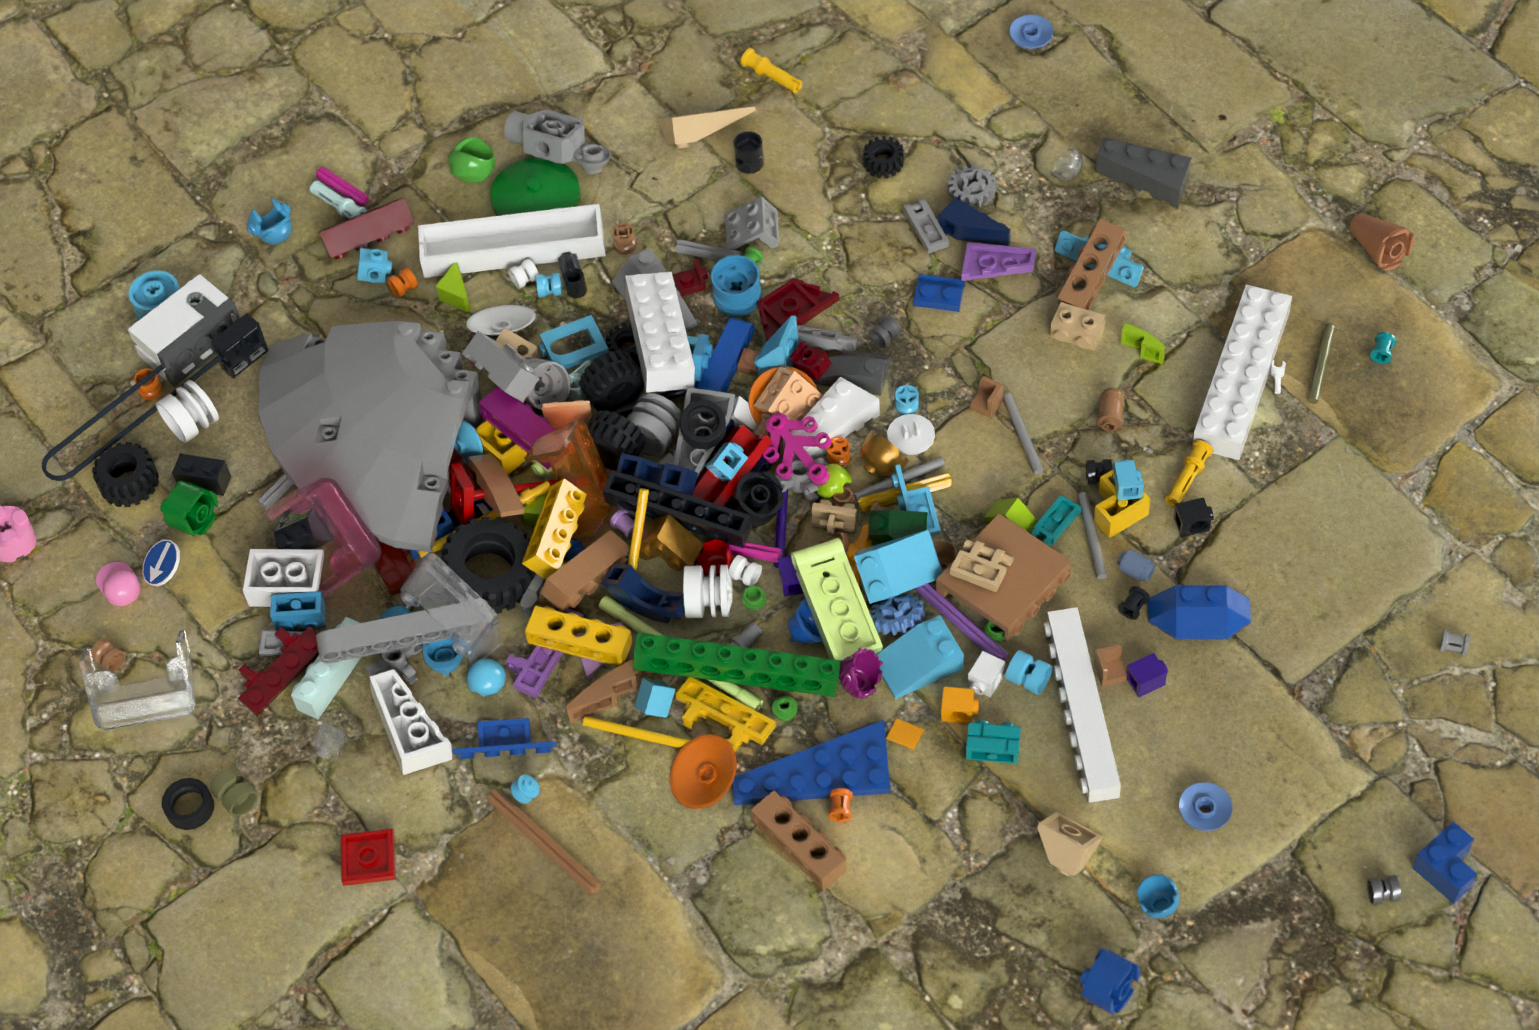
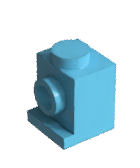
M728 442L720 447L705 467L722 482L732 480L748 457L743 454L744 450L738 444ZM724 457H727L728 464L723 461Z
M1126 459L1114 462L1113 478L1117 500L1142 498L1144 482L1141 478L1140 469L1136 470L1134 460Z

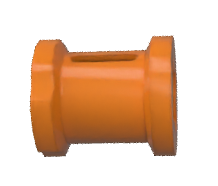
M845 788L831 790L830 798L832 799L831 810L828 812V818L835 822L850 821L852 813L849 810L850 801L853 799V792Z

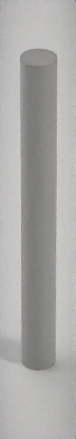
M1010 393L1003 396L1004 403L1034 474H1041L1043 472L1042 465L1014 399Z
M939 457L903 472L904 482L945 466L943 458ZM886 479L855 492L856 502H858L860 497L892 488V479Z
M1081 492L1078 494V500L1082 507L1081 512L1097 578L1100 580L1107 578V573L1088 495L1086 492Z

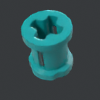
M1387 332L1378 333L1375 337V348L1370 353L1371 359L1380 364L1389 363L1392 358L1391 350L1397 341L1396 337Z

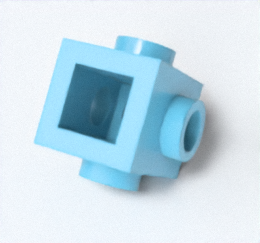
M360 248L357 280L385 283L386 274L390 275L392 261H387L388 251Z

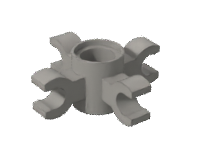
M793 457L792 476L786 480L780 478L779 475L775 476L782 485V492L790 488V490L796 493L803 492L808 502L818 499V496L815 494L818 487L810 480L808 468L801 460L795 461ZM823 458L815 460L816 464L827 465Z
M417 645L381 653L383 659L366 669L370 674L369 678L370 676L394 669L398 675L401 674L409 685L413 684L418 678L415 675L416 671L409 665L407 659L412 655L420 653L423 650V646Z

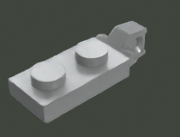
M801 325L797 326L798 345L804 341L809 346H818L822 350L827 351L837 349V351L840 350L843 354H852L857 350L858 338L843 336L842 332Z

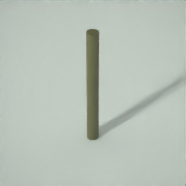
M1332 323L1325 325L1309 396V402L1313 404L1318 403L1335 329V325Z

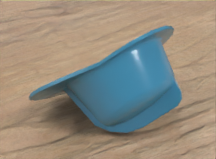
M463 636L423 644L425 663L434 671L443 673L448 677L449 673L456 670L461 664L464 654Z

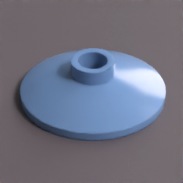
M1024 15L1017 18L1011 24L1010 37L1015 44L1023 48H1039L1049 43L1052 39L1053 26L1042 16Z
M1201 782L1193 784L1182 793L1179 800V811L1183 820L1192 828L1200 831L1220 829L1229 821L1232 815L1233 806L1230 796L1223 788L1213 783ZM1205 808L1209 810V813H1203L1200 810Z

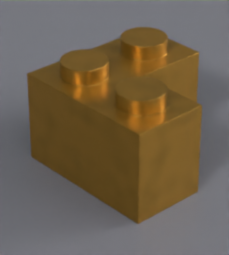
M668 514L644 522L639 558L646 561L661 557L671 569L680 571L684 570L685 566H693L703 543Z

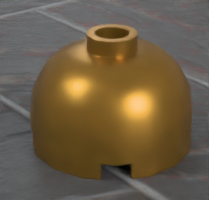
M871 430L862 442L860 449L861 458L866 463L864 468L873 476L877 473L882 476H891V474L895 473V465L899 464L902 470L909 462V459L905 457L902 460L900 458L902 452L882 435L877 439L874 436L876 431Z

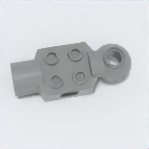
M544 109L530 115L513 111L506 120L504 127L505 139L509 142L523 145L524 153L534 157L544 158L561 164L570 161L579 163L583 170L589 174L600 173L611 157V151L602 145H585L584 120Z

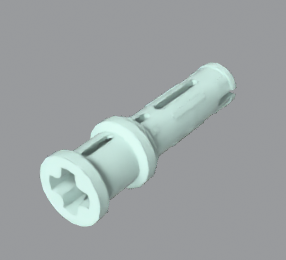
M319 180L314 181L310 187L312 194L337 209L338 214L344 218L350 219L368 211L364 207L355 205L352 199L343 198Z

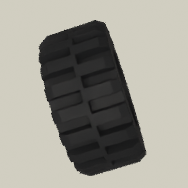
M482 517V520L476 521V518L468 520L467 525L460 524L457 526L455 533L451 532L448 535L447 541L443 544L440 572L442 585L445 586L447 595L451 598L454 596L456 604L485 599L488 601L490 612L494 611V614L502 613V609L505 608L507 611L515 608L516 602L520 603L521 598H523L522 596L535 577V572L522 564L530 539H527V533L523 529L517 530L516 524L510 521L507 524L504 522V519L496 517V520ZM493 553L507 560L512 568L500 577L482 578L470 572L465 563L475 555Z

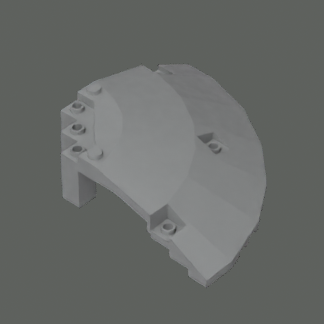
M386 321L338 325L331 327L327 338L312 337V333H307L271 344L260 368L258 414L273 458L281 465L283 472L292 483L294 482L299 493L306 499L322 493L324 508L332 515V519L341 526L347 527L349 525L358 529L360 534L366 536L369 533L378 537L380 542L396 548L431 552L438 535L437 525L443 512L442 502L449 486L448 468L462 420L467 421L476 429L482 417L478 404L481 401L478 373L476 371L463 370L461 352L447 351L444 333L421 330L420 323Z

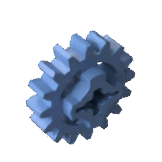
M901 593L897 597L894 596L887 598L888 600H880V605L874 604V610L870 611L877 632L883 631L884 635L889 632L896 635L898 631L899 633H906L907 628H914V624L922 623L921 618L925 617L922 600H919L918 596L912 597L910 593L906 596H902Z

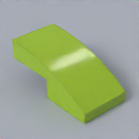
M1125 323L1122 328L1121 344L1141 350L1140 358L1163 365L1166 347L1150 333Z

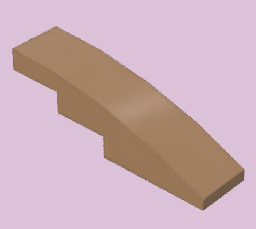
M492 454L468 457V466L476 473V483L484 490L485 501L500 517L524 514V507L513 484Z
M634 659L611 670L585 688L565 707L569 722L572 723L583 719L585 716H591L617 706L616 696L637 689L636 679L655 672L634 670Z

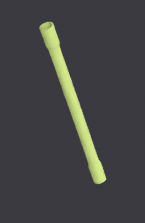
M609 596L603 597L600 601L599 608L614 619L622 621L634 631L664 636L627 611L624 606ZM708 680L736 701L757 712L763 705L761 699L735 683Z

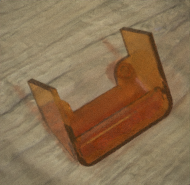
M577 420L537 439L524 457L526 462L539 460L541 463L550 462L558 482L566 479L587 494L583 503L585 505L584 510L578 517V527L572 534L571 540L596 536L613 508V505L605 503L603 489L609 478L586 423L583 420Z

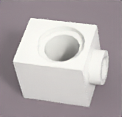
M982 651L968 674V687L975 689L976 694H984L991 698L1005 675V661Z

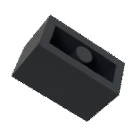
M181 453L172 471L176 483L178 481L189 482L220 496H224L231 479V474L225 460Z

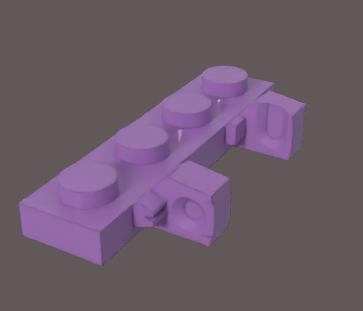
M570 608L566 609L563 612L566 614L575 613L581 618H584L582 613H579ZM554 627L551 630H558L561 627ZM536 646L532 654L527 656L526 659L522 657L516 658L511 653L506 662L507 668L514 671L515 676H517L513 684L514 689L537 698L563 652Z

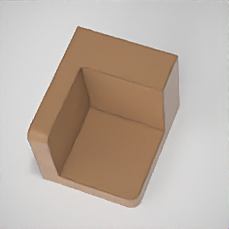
M982 376L979 391L972 400L970 409L992 418L1003 402V384Z
M1120 644L1096 650L1094 665L1102 687L1127 681V674L1121 660L1122 648Z

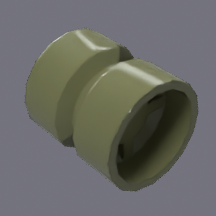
M235 768L223 770L216 775L210 784L209 789L218 801H222L223 807L233 817L247 813L258 800L257 792Z

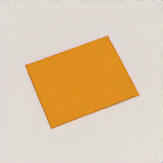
M897 718L886 739L914 750L925 729Z

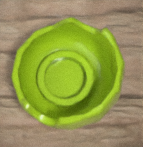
M836 463L824 465L829 471V480L823 485H817L818 490L815 492L824 499L832 497L835 493H843L844 484L852 483L851 473Z

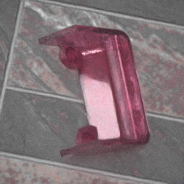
M325 477L292 491L262 512L266 518L272 521L287 509L297 514H304L314 508L340 546L329 557V566L334 575L319 586V591H321L323 597L328 596L372 565L381 555L379 543L338 483L331 478Z

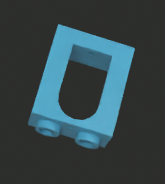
M592 315L539 334L541 344H538L541 356L543 358L547 357L549 361L557 362L565 370L580 365L587 360L596 359L602 354L605 355L609 352ZM585 330L592 344L565 355H557L551 351V345L554 341Z

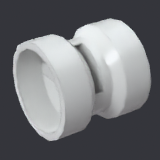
M530 259L522 261L518 267L513 266L508 269V274L518 289L525 287L529 281L534 282L536 275H539L534 263Z
M741 555L735 557L729 568L730 577L734 580L743 581V584L748 587L754 586L757 583L762 572L761 565L755 562L750 563Z

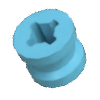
M903 385L897 388L895 391V408L900 414H914L918 410V390L911 385Z

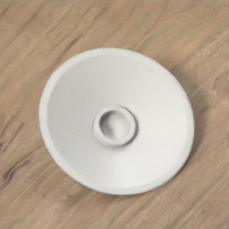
M500 305L486 308L473 314L467 320L466 325L469 330L475 333L479 331L484 335H500L504 328L511 332L524 329L534 321L536 315L532 309L525 306Z

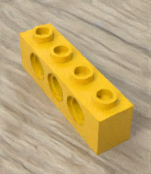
M547 606L534 607L525 629L527 643L617 667L625 663L633 643L631 630L624 626H612L598 619L589 620L581 618L575 613L566 614ZM554 627H561L558 630H551ZM578 633H584L582 636H575ZM602 639H608L607 642H599Z

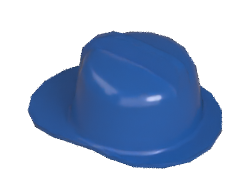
M804 598L795 613L788 620V627L792 634L790 641H798L801 644L821 642L822 638L807 600Z

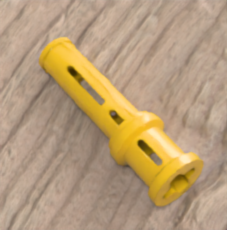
M748 48L741 57V65L752 68L756 74L765 75L794 93L800 90L802 86L801 80L774 66L769 58L759 56L752 48Z
M1196 440L1193 443L1192 452L1185 457L1183 461L1184 467L1165 498V502L1171 507L1181 503L1197 473L1204 470L1206 459L1212 456L1214 452L1213 447L1203 440Z

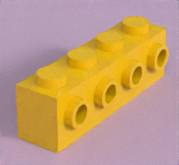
M566 479L560 480L549 488L522 561L524 566L543 579L548 578L564 566V556L571 547L570 540L572 534L578 527V517L585 507L583 503L587 494Z

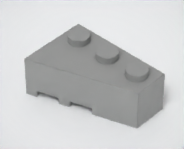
M477 331L462 353L464 357L475 362V366L478 369L482 370L484 368L489 374L487 377L504 392L521 402H524L539 380L533 373L534 368L525 362L526 359L519 355L514 347L507 343L503 346Z

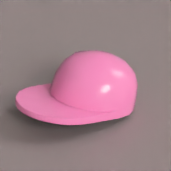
M109 563L103 566L97 573L96 584L109 603L116 606H125L138 598L141 592V584L138 577L126 563Z

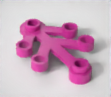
M776 413L767 420L766 429L771 434L770 439L772 443L763 453L766 461L769 463L777 462L780 457L778 447L781 437L786 442L782 463L776 469L780 478L786 480L792 476L793 470L791 467L795 453L808 468V476L813 484L823 485L829 480L830 474L823 464H816L802 447L809 446L827 449L831 445V439L828 434L821 432L816 436H793L789 431L805 430L807 433L815 432L818 424L813 417L807 416L803 420H789L785 414ZM813 422L812 426L806 427L808 423ZM826 438L824 443H820L821 439ZM775 452L774 456L768 457L770 453ZM783 469H788L786 473L781 474ZM821 470L819 474L814 475L816 471Z

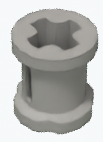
M1444 629L1439 651H1453L1461 653V656L1466 657L1470 634L1463 636L1449 633L1448 630Z

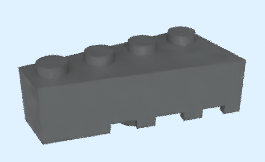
M1103 138L1097 153L1096 172L1119 183L1126 182L1131 184L1133 189L1139 192L1144 190L1151 193L1153 198L1159 201L1164 199L1171 202V206L1178 209L1190 176L1192 157Z

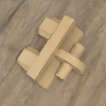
M821 499L819 503H813L811 526L827 529V535H833L835 530L855 533L857 509H855L854 504L845 503L842 507L833 506L830 500Z

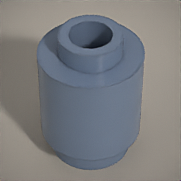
M1131 548L1127 552L1123 551L1117 560V564H1119L1118 570L1139 582L1142 580L1148 582L1156 568L1151 559Z

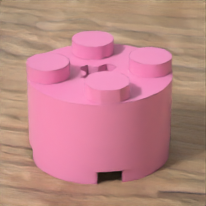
M0 505V561H17L16 558L22 555L25 557L33 550L37 540L36 534L26 513L22 509L15 506L2 507Z

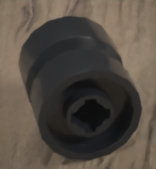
M752 131L738 134L734 139L737 169L746 174L760 171L764 165L761 136Z

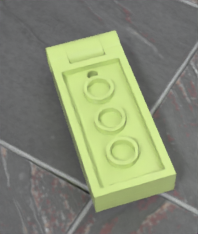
M836 538L792 552L791 560L797 571V578L829 659L841 660V666L843 660L858 651L860 647L873 650L875 654L881 652L883 645L841 540Z

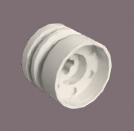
M192 380L186 381L184 388H176L179 400L173 395L168 394L156 402L157 410L174 435L183 443H187L199 434L196 423L202 428L207 429L209 422L215 423L219 420L218 413L209 396Z
M711 565L709 577H704L702 566H685L683 587L686 618H703L704 610L707 606H710L712 617H717V606H721L722 617H729L733 602V588L728 565H721L720 576H716V567Z

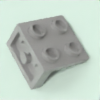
M762 196L725 215L727 249L735 250L757 238L765 242L772 249L780 245L777 209Z

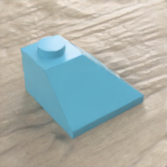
M791 315L764 344L761 353L756 355L755 368H758V377L771 368L780 366L793 367L789 357L798 347L796 316Z

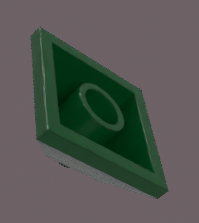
M903 510L869 511L868 536L873 546L927 530V512Z

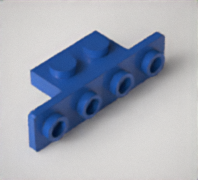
M530 718L478 722L479 747L452 749V754L459 755V759L474 758V753H484V757L500 756V751H510V755L526 754L525 749H536V753H550L552 747H557V742L531 743Z

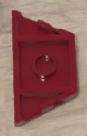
M792 278L757 302L766 341L776 333L791 315L796 316L797 326H802L840 300L839 294L834 291L832 294L821 291L819 286L806 284L802 280Z

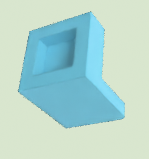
M642 678L635 707L644 714L666 718L675 688L665 681Z

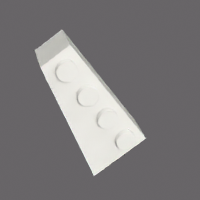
M839 377L805 416H811L816 420L818 424L817 430L813 433H807L805 430H793L791 433L793 436H816L824 432L828 434L830 439L834 437L845 438L854 430L857 432L863 428L864 423L871 418L874 420L880 416L879 398ZM813 422L808 423L806 427L812 426ZM826 438L821 439L820 443H824ZM802 446L814 461L827 453L826 449H820L819 447ZM794 453L795 461L800 460L799 457Z
M393 669L370 676L371 694L402 774L405 775L452 760L451 743L447 738H444L436 723L431 721L420 702L418 703L415 700L412 692L397 672Z

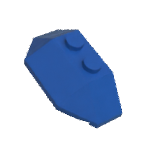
M1175 585L1149 598L1148 621L1151 625L1157 626L1161 631L1174 639L1228 640L1243 627L1251 623L1250 599L1228 586Z

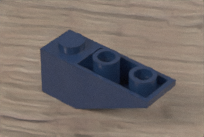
M954 198L938 215L939 224L944 233L956 240L1004 246L1010 245L1011 229L1005 224L993 220L987 214L972 208L966 202Z

